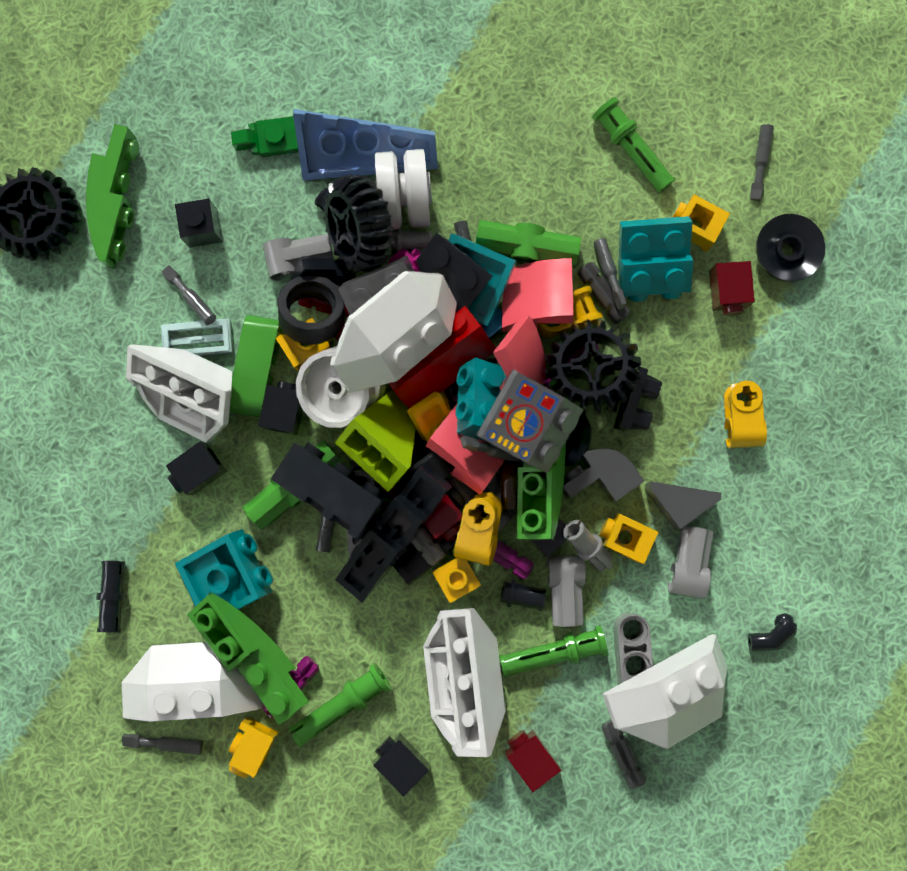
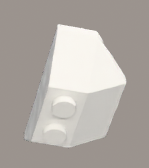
M404 271L348 317L338 342L336 355H333L330 361L331 367L348 392L351 393L396 382L451 335L457 302L443 275Z
M128 345L126 379L132 386L137 387L142 399L158 419L204 442L211 441L228 425L232 371L184 349Z
M474 608L443 610L439 612L438 620L431 629L423 646L431 717L443 736L453 746L452 750L457 757H489L492 755L506 711L497 638Z
M711 634L603 693L602 695L614 728L668 749L721 718L727 665L717 636Z
M207 642L153 645L122 681L123 718L151 722L210 718L263 709L262 701L238 668L228 672Z

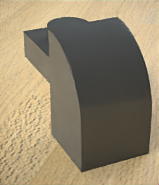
M606 448L595 449L582 455L581 460L587 469L583 471L579 465L564 476L566 483L563 485V494L569 499L594 481H597L609 500L614 502L643 483L644 479L632 462L620 452Z

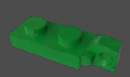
M293 116L256 121V123L248 124L249 129L231 132L232 146L235 151L251 149L252 155H261L262 157L299 152Z

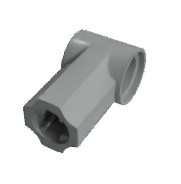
M328 234L294 241L291 238H278L263 244L270 280H281L280 277L291 275L292 277L300 258L317 257L333 258L334 260Z
M684 526L681 529L676 562L672 563L670 569L673 572L672 583L668 582L669 593L700 599L706 598L711 580L708 562L713 531Z
M579 556L547 557V566H549L550 570L548 587L551 588L552 625L562 627L583 625L582 587H585L584 559H581Z

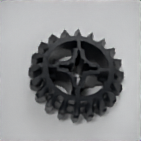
M32 167L28 174L24 169L18 168L17 178L11 174H5L7 183L5 185L0 183V248L6 252L11 251V254L16 258L25 256L29 261H35L37 256L43 260H49V249L57 255L61 254L59 246L61 242L67 246L72 245L71 240L66 237L68 233L79 234L78 229L72 225V222L82 221L81 216L75 212L81 208L80 203L73 199L76 196L75 191L71 187H67V182L63 178L55 177V174L49 170H45L42 173L38 168ZM43 191L53 194L56 201V209H51L48 205H45L46 199L43 198ZM35 209H37L38 211H40V212H37L35 216L32 215L33 218H31V219H29L28 217H26V216H30V213H31V212L34 213L33 210H35ZM10 219L20 222L23 238L16 237L11 228ZM51 225L49 229L43 233L44 229L47 226Z
M351 174L335 179L333 183L328 185V191L324 194L326 202L322 206L325 211V216L323 217V220L326 222L325 232L328 233L329 243L334 248V255L339 256L340 263L346 265L349 271L366 272L374 270V268L387 263V258L392 253L390 246L394 244L391 236L394 228L390 221L392 215L389 214L387 209L388 201H384L382 189H377L376 182L370 180L367 175Z
M587 319L585 321L586 329L582 330L579 329L577 324L573 323L571 326L573 334L569 335L567 332L561 331L559 335L563 343L552 342L551 348L555 354H548L546 356L547 363L552 366L546 368L545 373L547 377L553 378L548 382L551 390H558V395L566 399L568 398L572 403L576 405L580 403V407L584 409L582 414L588 412L589 405L594 406L595 414L598 415L601 414L602 404H607L608 409L613 411L615 410L614 399L617 398L621 403L627 402V396L623 390L634 393L636 385L631 380H639L641 378V372L635 369L642 364L641 357L634 356L638 352L637 344H628L630 335L627 332L618 336L619 326L616 324L607 331L606 322L603 320L598 323L597 328H593L591 321ZM596 344L610 347L620 357H613V354L600 353L597 350ZM585 346V351L579 358L571 359L570 363H567L574 351ZM591 354L594 355V360L598 364L594 381L592 373L589 372ZM621 370L614 383L601 390L603 379L607 376L615 375V371ZM574 376V379L587 381L590 385V391L576 388L566 377Z

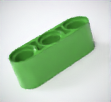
M246 315L232 376L229 412L260 418L266 386H272L273 376H270L272 365L276 366L280 346L277 343L276 337H278L279 332L282 333L283 331L279 325V320Z

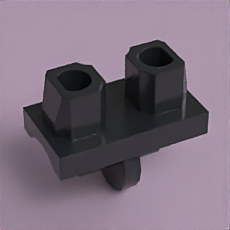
M640 366L636 368L641 372V378L639 380H631L636 385L634 393L624 390L627 402L620 403L613 429L620 431L630 429L645 431L649 429L653 413L637 408L640 396L656 400L659 396L662 382L647 375L648 369ZM617 398L614 399L615 410L610 412H616L619 403Z

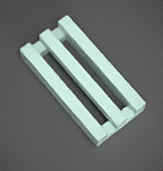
M229 318L217 319L210 325H205L203 321L161 325L162 347L164 348L224 341V346L184 350L199 357L234 354L231 320ZM223 328V334L171 339L169 334L171 332Z

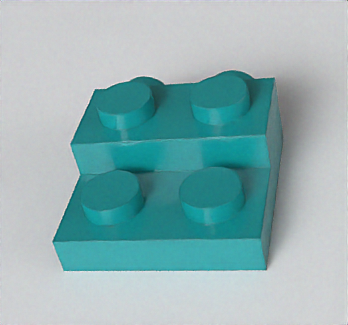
M689 216L620 221L618 282L623 290L624 297L634 302L645 301L648 295L661 294L666 299H677L682 296V292H691L693 259L690 255L692 220Z
M451 233L448 240L494 275L469 308L470 313L477 322L490 326L517 261Z
M475 357L459 367L457 374L458 404L455 412L457 434L486 441L477 436V433L501 392L499 389L500 385L507 377L504 375L500 365Z
M243 529L228 533L175 563L195 606L208 594L214 593L239 610L273 592L270 586L273 582L272 574L267 567L260 566L255 555L257 544L251 535L244 533Z

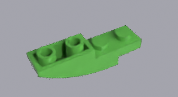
M114 124L106 156L92 153L86 186V213L92 245L98 260L112 269H115L117 261H121L124 257L126 245L123 237L126 228H131L134 221L132 204L121 194L126 193L129 188L130 175L127 173L130 161H135L139 151V144L135 135L128 127Z
M566 442L560 450L557 461L551 466L548 473L524 461L523 467H518V540H554L563 494Z
M210 593L187 614L227 671L230 672L238 668L279 726L309 703V700L289 675L295 669V666L275 642L240 610H237L233 605L214 593Z

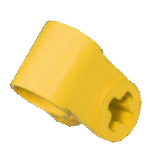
M590 286L573 291V323L577 324L579 329L585 327L587 319L592 324L603 319L602 313H597L590 296L592 293ZM559 323L557 327L537 324V331H539V335L542 337L553 338L559 336L561 331H572L571 326L573 323Z
M747 380L732 384L724 393V429H728L729 439H725L727 448L765 446L767 427L764 419L763 393L761 388L755 382ZM741 392L745 395L748 394L749 401L737 400V394Z
M482 492L481 495L477 494L465 505L460 530L456 538L454 557L488 566L492 564L498 542L497 533L502 513V503L495 494ZM480 505H484V512L488 513L485 518L481 516L482 511L476 509Z

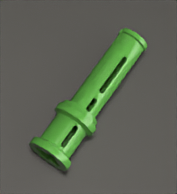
M616 97L611 98L593 114V120L595 122L599 121L611 135L610 141L613 144H620L636 166L655 187L657 193L662 192L676 179L671 176L655 153L637 133L636 121L634 119L629 120L618 106L619 100ZM610 115H612L613 118L617 121V123L619 124L618 126L611 119ZM628 137L633 141V144L627 139ZM638 149L656 170L655 172H653V170L645 162L642 156L638 153Z
M601 625L595 626V629L577 635H573L572 632L566 633V636H563L564 640L499 655L504 677L565 661H570V664L574 663L575 665L580 663V659L600 654L603 657L609 656Z
M376 663L370 665V670L354 682L351 680L347 681L345 686H343V691L289 727V732L293 733L291 735L300 747L354 709L363 710L367 707L368 701L381 692L385 691L387 693L392 689L388 679Z

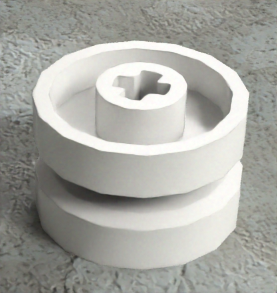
M424 149L406 150L403 156L405 173H398L397 156L393 151L375 153L377 189H382L383 199L388 201L387 209L389 214L392 215L390 221L394 230L400 229L402 225L401 207H408L409 224L413 228L430 227L429 204H432L430 173L429 171L426 172Z
M337 345L312 355L300 367L296 379V394L303 411L314 422L325 427L342 428L349 425L356 416L382 398L386 387L383 384L351 393L348 392L330 365L332 356L336 355Z

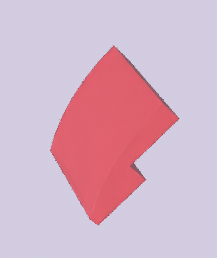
M572 258L536 261L514 268L502 296V332H509L519 319L529 315L536 329L537 324L573 323Z
M529 315L515 323L493 352L507 376L500 385V390H502L513 369L541 385L546 381L544 349L536 326Z
M456 404L430 437L426 447L455 466L451 475L481 495L505 460L490 457L486 452H473L463 448L460 438L464 435L457 434ZM478 439V441L489 444V442Z

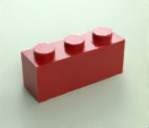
M464 306L455 313L451 335L399 380L391 382L389 385L410 409L434 391L441 393L456 382L460 366L475 357L486 360L493 354L496 347L467 307Z

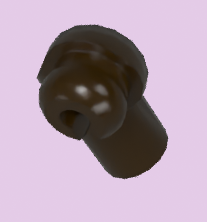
M507 461L499 468L502 509H517L518 467H523L520 463Z

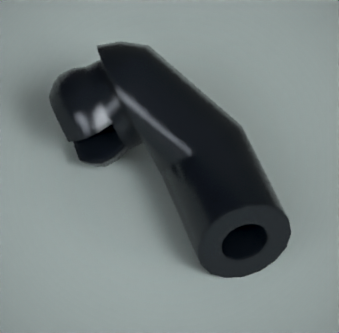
M787 613L779 614L774 621L775 627L769 633H749V650L769 651L782 649L797 633V624L794 623V618Z

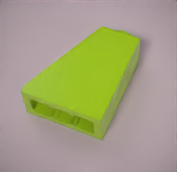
M392 390L356 416L335 442L387 492L394 487L411 467L415 426L407 413L409 408Z

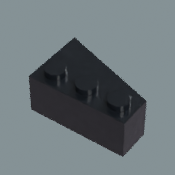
M307 442L305 447L294 443L271 477V480L304 503H308L320 511L321 515L328 520L335 521L349 530L347 533L354 538L363 539L369 529L375 526L389 504L382 499L385 492L369 481L362 486L352 479L355 472L338 461L333 467L323 460L326 453L311 443Z

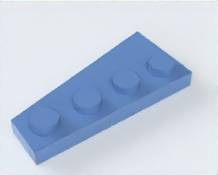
M293 110L303 180L338 178L351 174L360 176L376 174L375 153L393 151L397 156L398 172H405L403 156L406 150L424 149L426 170L438 169L435 131L304 110Z

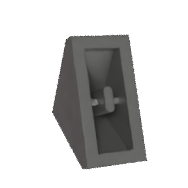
M648 482L645 485V491L673 529H682L720 501L722 494L720 492L657 482Z

